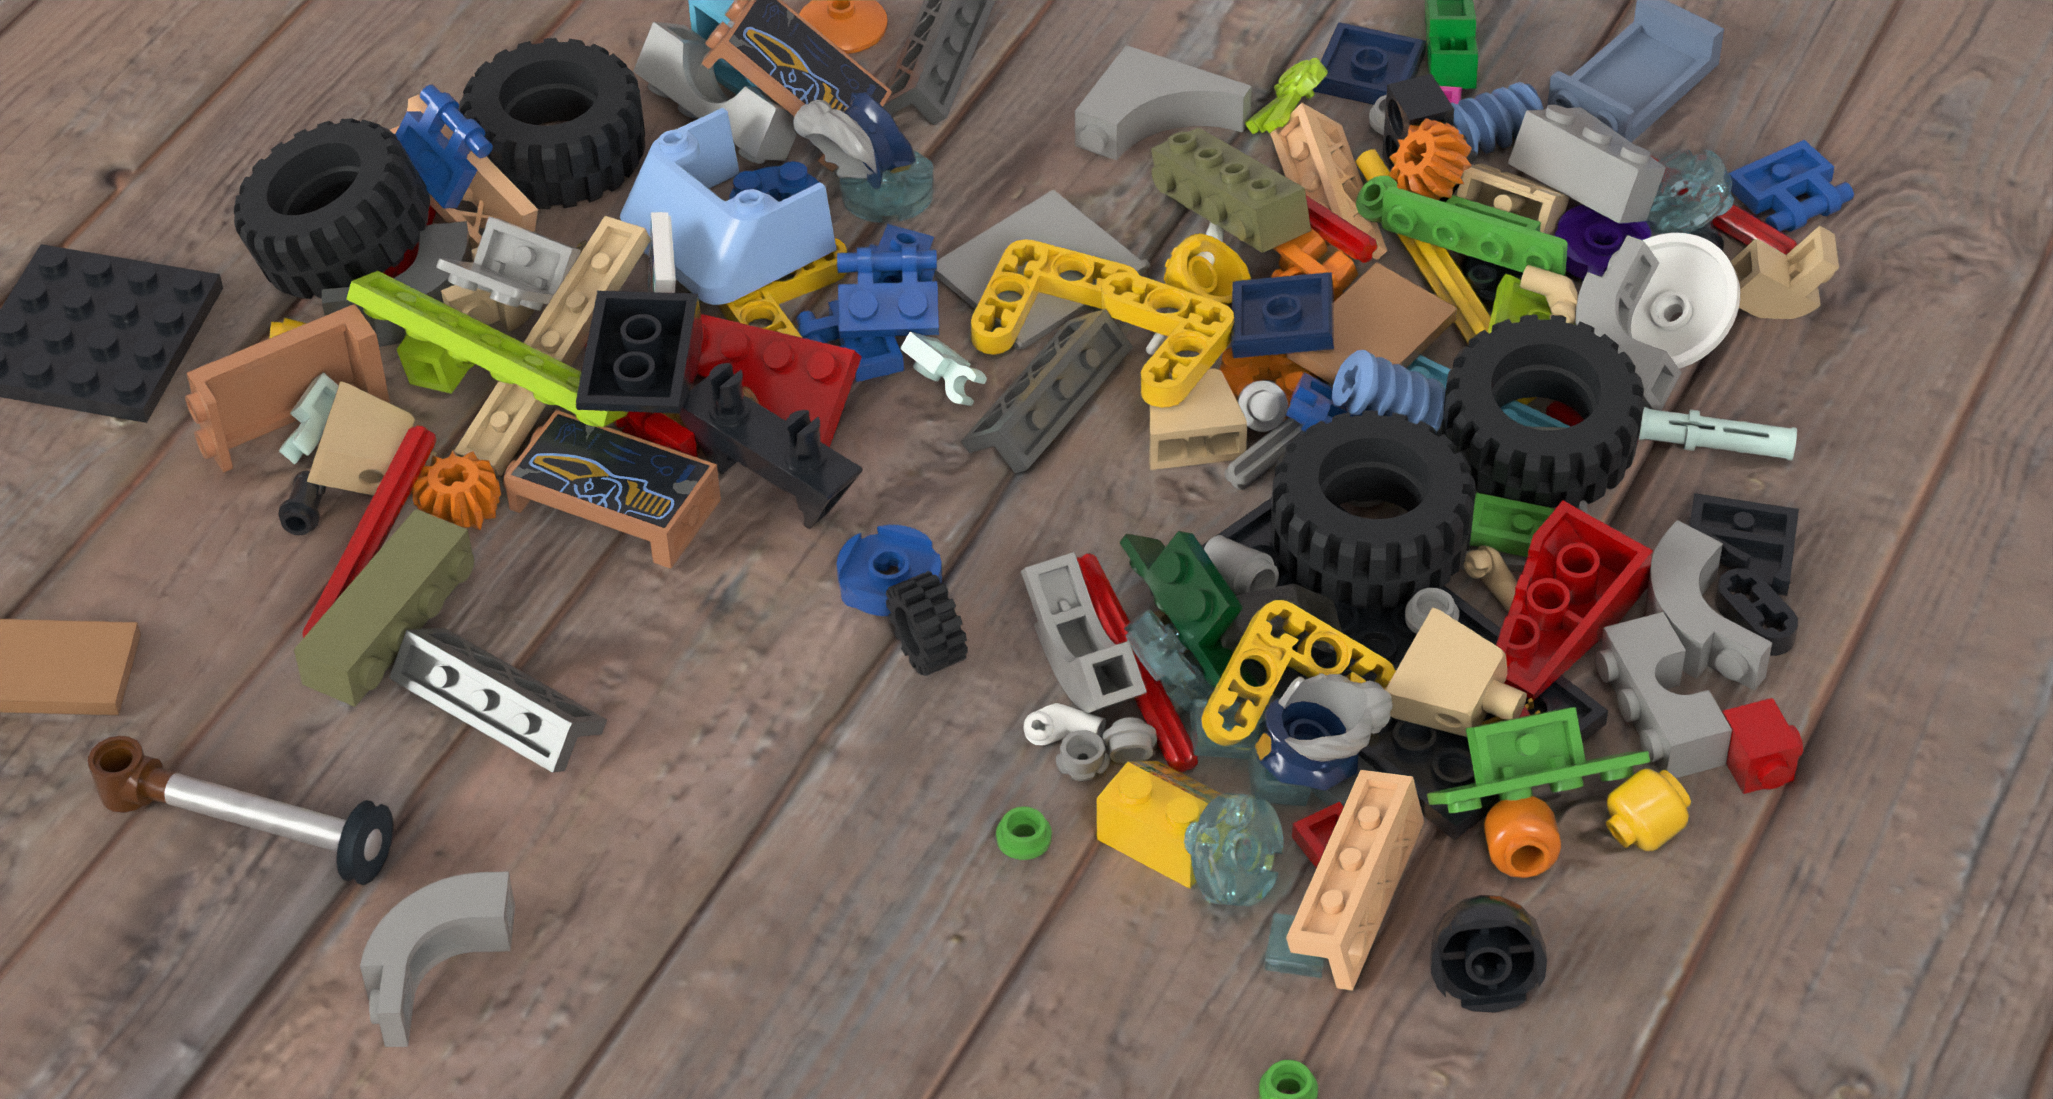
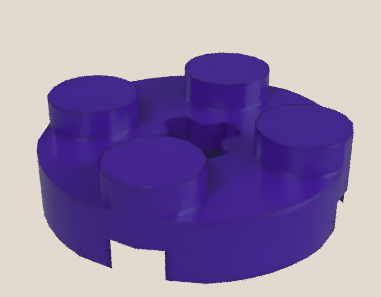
M1584 204L1574 207L1562 215L1554 235L1567 241L1566 271L1581 278L1582 283L1587 272L1600 277L1603 276L1607 270L1610 258L1616 251L1620 250L1627 235L1640 240L1652 237L1651 229L1646 221L1619 224ZM1596 240V241H1598V242H1600V243H1602V244H1611V245H1599V244L1594 243V241Z

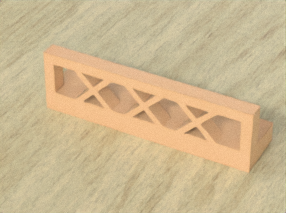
M420 94L409 98L407 111H421L424 114L427 105L421 100ZM444 124L441 133L450 140L454 132L446 124ZM399 126L390 129V131L395 134ZM472 151L467 156L468 161L478 171L462 200L472 202L478 208L477 213L456 210L455 208L444 209L430 195V205L447 223L467 221L472 249L479 247L482 238L479 230L480 228L485 229L488 217L499 218L535 232L538 209L487 156L480 159Z
M1301 103L1290 114V119L1284 127H1278L1270 133L1284 175L1304 187L1308 197L1376 239L1378 249L1372 253V257L1378 260L1387 252V248L1378 223L1367 221L1357 210V196L1364 185L1341 124ZM1327 241L1325 243L1328 251L1317 260L1321 264L1336 251H1339L1338 248Z
M1360 770L1287 934L1286 939L1291 953L1328 958L1336 987L1339 989L1353 991L1424 824L1413 776Z

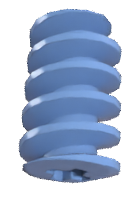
M1521 82L1510 85L1508 89L1504 87L1495 89L1491 94L1487 92L1479 94L1475 99L1469 97L1460 100L1458 104L1451 103L1454 108L1453 127L1457 128L1460 134L1465 135L1467 144L1472 147L1471 150H1474L1477 155L1479 152L1478 145L1485 154L1494 152L1495 141L1502 149L1510 147L1512 136L1516 141L1526 111L1544 110L1534 87L1528 83L1524 84Z
M1357 350L1339 368L1332 389V401L1334 406H1340L1346 402V410L1353 416L1360 415L1363 411H1378V415L1391 417L1393 412L1407 415L1409 422L1418 424L1419 421H1422L1432 426L1437 433L1443 420L1446 390L1443 383L1437 379L1426 378L1420 372L1409 371V369L1400 364L1392 365V362L1386 358L1375 357L1369 351Z

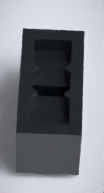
M1432 74L1387 84L1382 157L1390 170L1394 167V163L1389 157L1398 152L1400 145L1397 139H1405L1408 136L1410 125L1420 126L1427 118L1453 126L1454 108Z

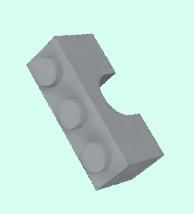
M1664 612L1604 627L1601 650L1595 656L1598 673L1605 683L1610 682L1617 694L1621 715L1626 722L1632 721L1640 735L1642 751L1649 752L1650 762H1655L1659 771L1666 770L1675 778L1726 765L1732 729L1710 691L1706 690L1690 695H1680L1666 690L1680 686L1686 650Z

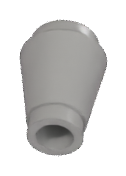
M1222 535L1214 536L1205 545V552L1238 599L1259 602L1267 598L1276 587L1279 572L1277 567L1274 566L1273 559L1268 554L1227 539Z

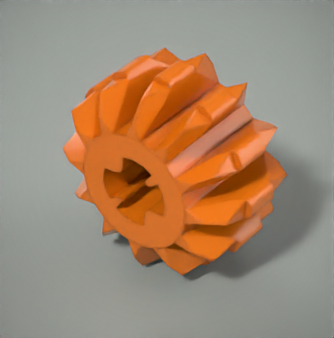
M1426 118L1420 126L1410 125L1408 136L1405 139H1397L1400 145L1398 152L1389 157L1394 163V167L1389 175L1397 182V188L1439 201L1441 197L1451 198L1453 187L1456 184H1464L1461 176L1463 171L1472 166L1466 158L1470 154L1472 147L1467 144L1466 140H1464V135L1460 134L1457 128L1448 123L1444 124Z
M452 450L450 456L444 459L432 455L430 466L423 467L412 489L413 503L417 506L418 510L460 527L467 528L471 526L478 530L482 528L483 519L496 518L497 504L500 503L501 496L500 483L496 479L494 469L491 467L489 460H479L474 451L469 452L463 457H458L454 450Z

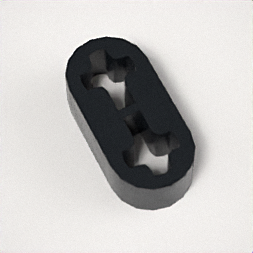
M1735 568L1722 574L1718 581L1715 604L1723 617L1772 642L1770 656L1782 655L1791 650L1795 643L1798 629V618L1794 611L1756 572Z

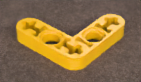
M835 238L836 251L791 272L794 275L792 279L773 281L733 302L718 305L720 311L727 320L746 325L756 319H768L773 323L763 329L802 338L779 304L844 278L847 273H838L837 253H847L845 244Z
M1017 240L1005 249L972 315V345L978 351L992 355L1001 354L1009 350L1015 343L1039 292L1102 309L1101 284L1105 278L1119 272H1129L1137 275L1139 273L1134 268L1122 263L1035 240ZM1025 262H1028L1024 269V276L1018 274V266H1023ZM1073 270L1082 273L1084 277L1077 281H1068L1063 279L1060 274ZM1094 279H1097L1096 285H1093ZM1005 291H1014L1019 293L1022 298L1017 301L1007 302L999 299L997 296ZM995 317L1001 319V327H997L993 332H990L995 324Z
M1115 273L1105 278L1101 284L1102 309H1106L1112 318L1168 337L1141 370V396L1146 403L1163 408L1178 405L1187 397L1231 343L1232 328L1234 326L1233 311L1223 303L1134 273ZM1161 308H1174L1178 309L1179 311L1175 313L1165 314L1157 312L1156 310ZM1181 351L1199 353L1195 357H1181L1176 354Z
M1274 600L1263 606L1252 617L1203 711L1202 727L1208 738L1222 746L1234 745L1245 739L1255 729L1287 665L1306 677L1311 678L1321 673L1325 675L1340 674L1349 665L1350 659L1353 658L1355 663L1349 668L1353 672L1346 676L1348 680L1358 683L1366 682L1359 675L1364 676L1368 672L1373 671L1377 675L1375 682L1379 683L1384 690H1386L1396 670L1382 656L1298 606L1284 600ZM1278 615L1284 619L1282 628L1287 633L1274 638L1270 634L1272 625L1266 620L1271 621ZM1306 630L1309 635L1299 644L1297 652L1294 651L1292 647L1299 641L1294 637H1297ZM1315 641H1325L1334 647L1337 661L1333 668L1325 669L1319 667L1314 662L1311 656V648ZM1255 659L1264 666L1267 678L1263 686L1253 687L1243 680L1240 673L1243 660ZM1237 696L1247 699L1239 706L1234 720L1241 726L1236 725L1229 731L1225 730L1222 727L1224 718L1218 712H1224L1232 706Z

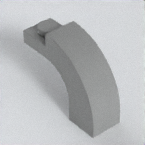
M1627 235L1620 250L1616 251L1610 258L1605 278L1587 272L1578 295L1576 325L1581 321L1595 328L1594 334L1601 337L1606 334L1619 345L1618 354L1625 352L1636 366L1635 373L1641 377L1644 388L1642 399L1645 402L1644 407L1662 410L1682 372L1667 351L1632 338L1631 321L1634 310L1655 273L1659 261L1645 241Z
M1677 520L1661 538L1654 551L1646 594L1645 614L1649 616L1664 612L1686 650L1683 671L1697 679L1707 667H1710L1720 672L1724 677L1735 680L1755 691L1766 678L1772 642L1724 618L1706 603L1702 595L1717 579L1723 543Z
M1075 552L1025 567L1021 570L1038 620L1034 627L1043 651L1063 690L1080 710L1087 713L1147 693L1130 642L1127 641L1116 645L1104 631L1094 610Z
M509 872L468 873L429 884L415 891L394 906L373 930L365 946L360 968L368 1000H370V1020L372 1024L380 1025L385 1047H408L415 993L421 980L434 966L450 957L463 953L511 951L515 901Z

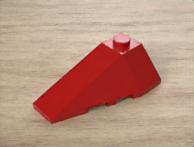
M1562 500L1532 537L1527 560L1522 574H1520L1509 613L1505 617L1496 646L1501 648L1506 654L1508 674L1504 684L1525 692L1527 698H1532L1534 701L1602 638L1604 627L1618 624L1648 588L1653 550Z

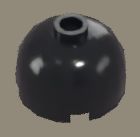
M1478 895L1463 899L1442 916L1433 931L1430 969L1436 987L1445 997L1447 991L1452 997L1460 999L1461 1007L1473 1012L1496 1013L1518 1007L1527 1000L1526 993L1532 990L1537 982L1540 987L1545 979L1547 954L1536 919L1514 901L1496 895Z

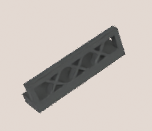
M994 0L923 1L886 86L892 93L883 107L891 115L913 104L933 125L947 118L995 3Z
M1102 309L1070 319L1060 328L961 440V443L969 453L995 446L1014 473L1030 468L1133 348L1108 311Z
M446 628L406 630L389 679L553 773L566 770L578 737L602 734L607 719Z

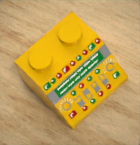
M1159 761L1127 762L1097 797V840L1191 889L1250 817V808Z

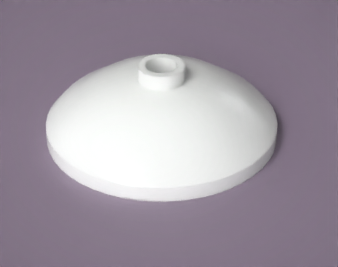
M1667 233L1643 240L1659 261V265L1634 310L1631 321L1632 338L1639 342L1667 351L1680 369L1693 364L1709 354L1728 334L1739 309L1740 285L1732 263L1715 244L1696 235ZM1606 270L1605 273L1603 274V276H1602L1603 278H1605V276H1606V274H1607V270ZM1683 313L1677 320L1670 322L1674 314Z

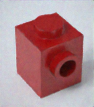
M1773 698L1722 711L1732 729L1726 765L1743 794L1762 789H1776L1785 783L1794 781L1798 759L1803 754L1802 739L1797 728L1787 723Z

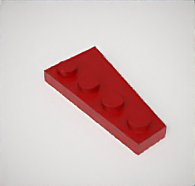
M701 314L703 342L696 375L705 379L715 366L724 363L732 364L734 375L742 370L744 396L785 421L795 411L809 410L811 422L817 417L820 419V442L830 447L862 357L852 349Z

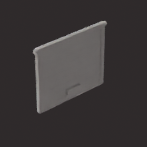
M1051 190L937 260V270H935L934 275L976 309L1005 249L1017 240H1035L1122 263L1134 268L1139 275L1146 272V269L1150 267V263L1146 259L1141 261L1055 190ZM1025 262L1023 266H1018V274L1024 276V269L1028 262ZM1073 270L1060 274L1063 279L1068 281H1077L1084 277L1082 273ZM1094 279L1093 285H1096L1097 279ZM1005 291L997 296L999 299L1007 302L1017 301L1022 298L1019 293L1014 291ZM1039 292L1013 346L1016 350L1027 348L1091 306ZM995 317V327H1001V319Z

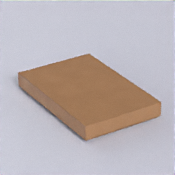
M1376 262L1334 302V349L1287 353V358L1334 385L1335 377L1341 364L1357 350L1369 351L1375 357L1386 358L1392 362V365L1400 364L1407 368L1456 320L1457 308Z
M0 619V712L119 715L141 636L138 623Z

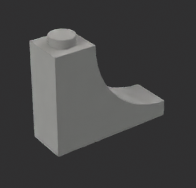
M1125 45L1075 110V146L1118 160L1126 150L1137 142L1170 129L1190 126H1211L1243 132L1247 127L1245 121L1251 117L1252 86Z

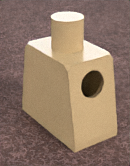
M1216 368L1209 369L1187 397L1178 405L1163 408L1150 405L1149 465L1151 470L1232 461L1246 451V418L1222 371Z
M340 381L307 482L374 495L408 429L413 427L414 417L407 411ZM431 452L425 466H430L432 455L436 456L437 452Z
M1434 607L1429 612L1385 690L1392 697L1391 717L1466 737V728L1481 725L1487 713L1504 720L1519 718L1524 708L1527 694L1504 684L1508 672L1506 654L1501 648Z

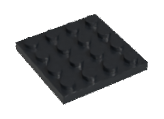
M41 244L0 309V397L147 423L223 290L220 274Z

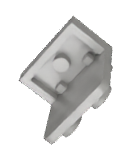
M488 217L473 263L439 257L436 268L450 273L448 282L473 291H476L478 288L490 292L491 299L509 306L519 307V305L541 311L543 304H549L579 257L581 250L499 218Z

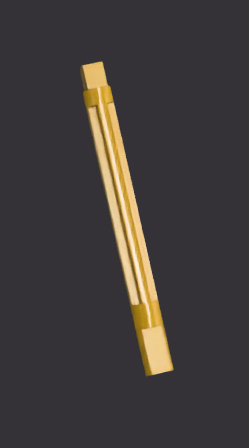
M1375 149L1363 152L1355 161L1367 181L1377 176L1391 177L1389 175L1390 171ZM1396 233L1435 295L1457 308L1454 324L1469 345V340L1483 330L1488 332L1491 315L1448 250ZM1537 397L1522 398L1516 401L1527 405Z

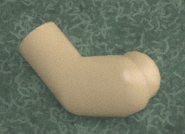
M1527 265L1522 275L1520 288L1545 295L1552 312L1551 315L1566 317V323H1576L1578 293L1573 281L1567 276Z
M1482 545L1477 550L1469 551L1464 562L1466 573L1472 578H1480L1509 613L1517 581L1500 553L1492 547Z

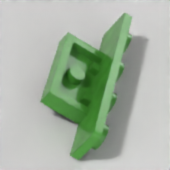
M1388 186L1383 193L1382 227L1385 230L1524 273L1527 265H1531L1565 276L1568 243L1565 239L1540 232L1541 222L1455 195H1452L1445 203L1393 186Z
M1576 707L1466 728L1476 783L1427 793L1429 805L1447 804L1449 813H1458L1482 808L1480 797L1498 794L1500 801L1529 798L1533 796V786L1549 783L1551 792L1583 787L1582 776L1595 773L1600 774L1601 781L1627 778L1634 774L1632 766L1650 762L1649 752H1624L1586 760Z

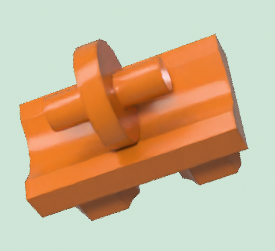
M1312 228L1310 232L1273 248L1280 254L1278 264L1280 269H1276L1272 273L1271 278L1332 272L1334 302L1343 294V290L1359 275L1352 259L1340 250L1336 251L1322 265L1318 263L1317 260L1328 251V248L1322 237Z

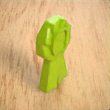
M1312 58L1309 61L1303 60L1289 68L1279 78V83L1274 86L1277 98L1245 121V125L1250 132L1255 134L1259 131L1263 133L1267 130L1268 133H1271L1278 127H1284L1288 123L1290 114L1295 110L1301 97L1305 95L1307 99H1310L1315 95L1313 89L1327 75L1328 71L1318 58Z

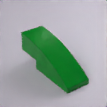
M1425 0L1428 74L1433 75L1439 86L1476 89L1478 49L1475 37L1476 14L1473 0Z

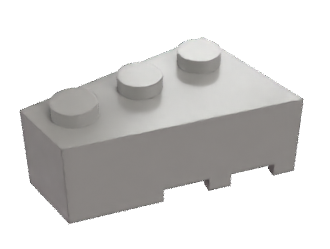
M1548 105L1547 109L1526 111L1508 164L1619 224L1647 221L1666 169L1664 165L1650 156L1651 153L1648 150L1632 144L1583 108H1564L1558 105Z

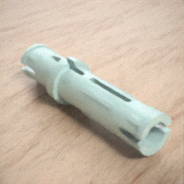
M1644 407L1638 440L1648 439L1684 444V450L1694 451L1695 446L1738 453L1786 458L1792 461L1796 446L1797 428L1700 416V411L1691 409L1688 414Z

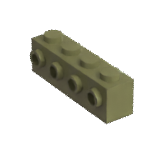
M1198 127L1189 132L1175 133L1168 138V141L1151 148L1154 167L1151 171L1152 179L1161 193L1168 195L1211 223L1218 224L1222 229L1260 252L1264 253L1311 231L1304 187Z
M415 509L294 649L302 685L356 707L369 690H373L379 685L384 672L397 658L406 630L421 629L430 618L435 617L440 612L445 599L459 583L466 581L470 576L475 564L468 529Z

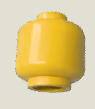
M1641 769L1608 795L1607 808L1611 818L1606 821V826L1612 836L1623 847L1628 848L1631 844H1634L1644 851H1654L1686 827L1689 818L1687 807L1691 805V800L1681 783L1668 771L1661 770L1657 773L1652 769Z

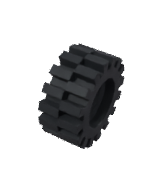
M927 571L888 587V590H886L888 598L886 600V607L891 612L888 614L890 623L894 624L896 629L893 632L896 639H900L902 643L901 650L904 655H909V663L913 668H917V672L920 675H930L967 658L965 654L968 653V647L964 643L967 641V637L960 627L963 625L961 616H957L954 610L957 606L953 598H948V589L944 584H940V578L936 574L933 575L931 571Z

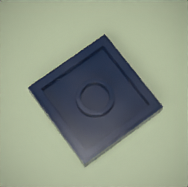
M1338 22L1321 59V63L1328 71L1327 75L1313 91L1375 105L1377 99L1387 95V84L1416 77L1426 54L1427 41Z
M1332 272L1233 282L1232 311L1234 313V326L1232 328L1231 341L1233 358L1334 349Z

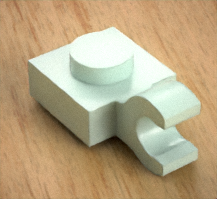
M910 332L900 348L915 360L913 368L934 381H939L941 376L945 379L946 394L954 403L972 406L974 400L968 397L964 391L966 381L969 379L973 382L985 384L987 380L982 371L971 368V364L937 338Z
M324 372L313 379L290 412L301 424L286 439L279 452L293 464L298 462L303 453L309 455L321 440L339 387Z

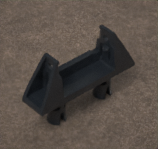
M730 363L715 366L710 371L709 376L689 391L679 413L687 429L695 434V441L711 463L717 464V470L720 474H723L735 463L739 462L780 489L794 495L799 510L803 512L804 526L808 529L812 528L844 496L862 473V467L820 442V419L817 417L811 422L809 410L795 411L785 421L744 396L742 370L734 375L733 366Z

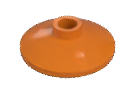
M812 0L799 13L802 18L846 54L857 53L874 46L882 39L888 25L887 14L876 0Z

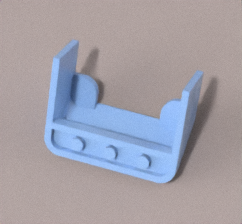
M720 108L676 130L664 132L653 142L620 213L621 221L645 228L650 236L651 212H668L669 216H671L676 280L693 294H698L701 301L712 305L733 302L837 250L826 187L820 182L780 202L769 194L754 189L744 190L725 202L710 190V188L735 177L739 173L728 111L724 108ZM648 244V246L646 247V249H645V251H644V253H645L646 255H648V256H649V244Z

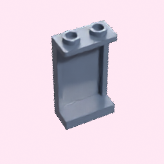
M1637 0L1634 22L1572 76L1557 71L1550 77L1547 107L1548 105H1558L1564 108L1581 107L1632 143L1719 65L1724 28L1667 0Z

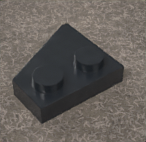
M1694 493L1689 526L1723 543L1720 563L1731 569L1742 568L1754 571L1777 594L1788 595L1799 509Z

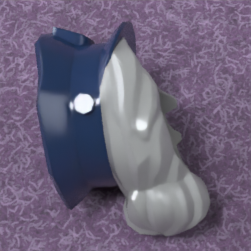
M852 93L850 107L843 112L832 109L831 105L824 100H814L809 104L803 105L795 114L793 124L796 132L800 136L809 139L814 146L820 149L825 155L824 160L826 163H832L839 167L836 172L839 178H866L874 189H879L884 172L889 170L891 173L909 170L911 165L916 162L911 144L899 130L891 114L870 94Z
M1323 673L1306 680L1303 677H1298L1290 684L1281 698L1274 700L1268 705L1265 712V721L1259 724L1258 742L1255 744L1257 759L1281 783L1307 786L1326 791L1357 773L1359 751L1369 744L1371 733L1380 732L1388 723L1392 710V697L1379 683L1370 680L1358 683L1352 682L1340 674L1325 675Z

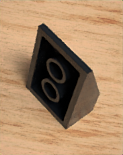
M597 290L576 398V409L680 413L698 371L703 342L698 294Z

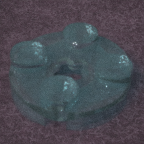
M1686 149L1669 154L1658 161L1666 169L1647 221H1645L1653 232L1660 234H1690V232L1705 226L1716 216L1723 215L1731 209L1734 202L1731 194L1732 178L1722 159L1716 153L1704 150L1706 155H1692L1691 151ZM1684 188H1687V190H1689L1687 193L1679 196L1678 192Z
M913 150L916 162L911 165L909 170L891 173L889 170L884 172L882 182L894 183L881 184L879 189H874L866 178H839L843 203L852 214L870 222L883 223L882 216L897 214L898 221L913 218L923 212L933 199L934 166L932 162Z
M1148 609L1145 613H1140L1124 626V630L1128 632L1125 635L1127 641L1130 642L1133 651L1156 681L1162 679L1168 686L1174 684L1177 687L1168 695L1179 706L1191 712L1208 699V695L1215 688L1206 681L1204 669L1197 663L1192 667L1182 653L1187 648L1181 643L1178 631L1171 624L1168 623L1164 626L1159 618Z
M1224 793L1213 799L1200 815L1199 821L1192 822L1187 827L1184 844L1187 852L1191 854L1194 876L1201 889L1202 896L1207 902L1223 905L1252 906L1260 902L1270 892L1276 882L1279 872L1271 871L1274 862V853L1283 854L1284 839L1280 820L1271 804L1264 799H1255L1249 794ZM1238 840H1240V845L1238 846L1235 854L1236 843Z

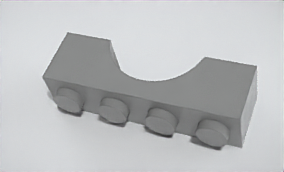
M653 22L633 72L648 82L647 88L659 96L674 100L679 104L677 109L682 114L693 119H699L720 108H724L728 111L733 142L740 148L738 153L742 157L759 164H763L765 160L786 161L797 135L793 124L794 116L758 87L745 86L732 99L727 98L716 80L714 64L710 69L701 64L711 49L705 44L706 40L685 25Z

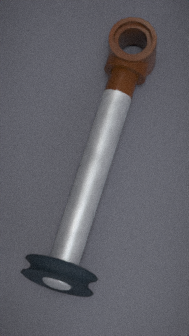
M129 736L109 737L99 742L88 756V767L101 802L107 809L113 812L125 813L135 811L155 800L337 852V870L342 880L351 881L355 879L356 883L360 885H366L373 881L381 871L390 850L394 828L393 816L389 807L383 804L375 806L372 801L365 800L353 809L347 820L165 770L159 759L144 755L139 742Z

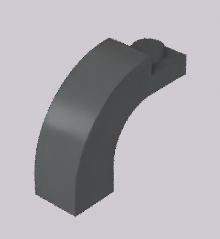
M467 221L426 225L424 231H419V251L415 261L405 272L394 279L443 303L441 290L454 286V284L448 282L450 273L436 268L439 257L473 263ZM349 287L322 290L324 316L355 304L346 299ZM355 304L377 334L379 347L403 341L406 335L405 328L389 320L372 318L365 314L363 307Z

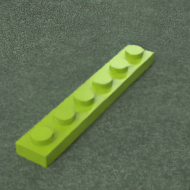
M376 271L351 281L346 299L363 307V311L368 316L379 320H389L405 328V332L410 337L421 341H431L447 349L448 354L452 358L462 362H473L489 370L490 375L494 379L503 383L517 384L533 392L534 398L549 405H559L575 413L576 418L586 425L605 427L626 416L628 413L624 411L577 410L576 398L581 371L390 276Z

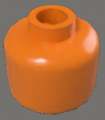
M1535 796L1519 800H1501L1487 813L1483 826L1490 859L1500 872L1517 878L1538 876L1550 869L1558 860L1561 850L1560 835L1554 812L1545 801Z

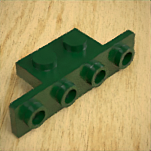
M1178 531L1166 547L1158 539L1125 534L1120 544L1130 558L1131 568L1145 580L1155 595V604L1168 615L1179 632V640L1194 654L1204 669L1206 681L1213 688H1216L1235 651L1224 635V632L1243 610V606L1193 533ZM1242 661L1240 673L1243 680L1248 685L1259 687Z

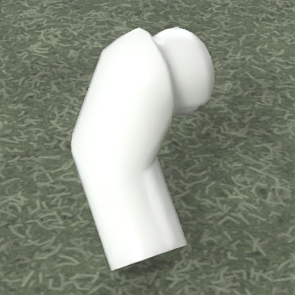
M1055 703L1029 714L1024 721L1023 728L1026 738L1031 743L1046 746L1064 739L1068 734L1078 730L1091 731L1102 737L1106 720L1105 718L1064 704Z

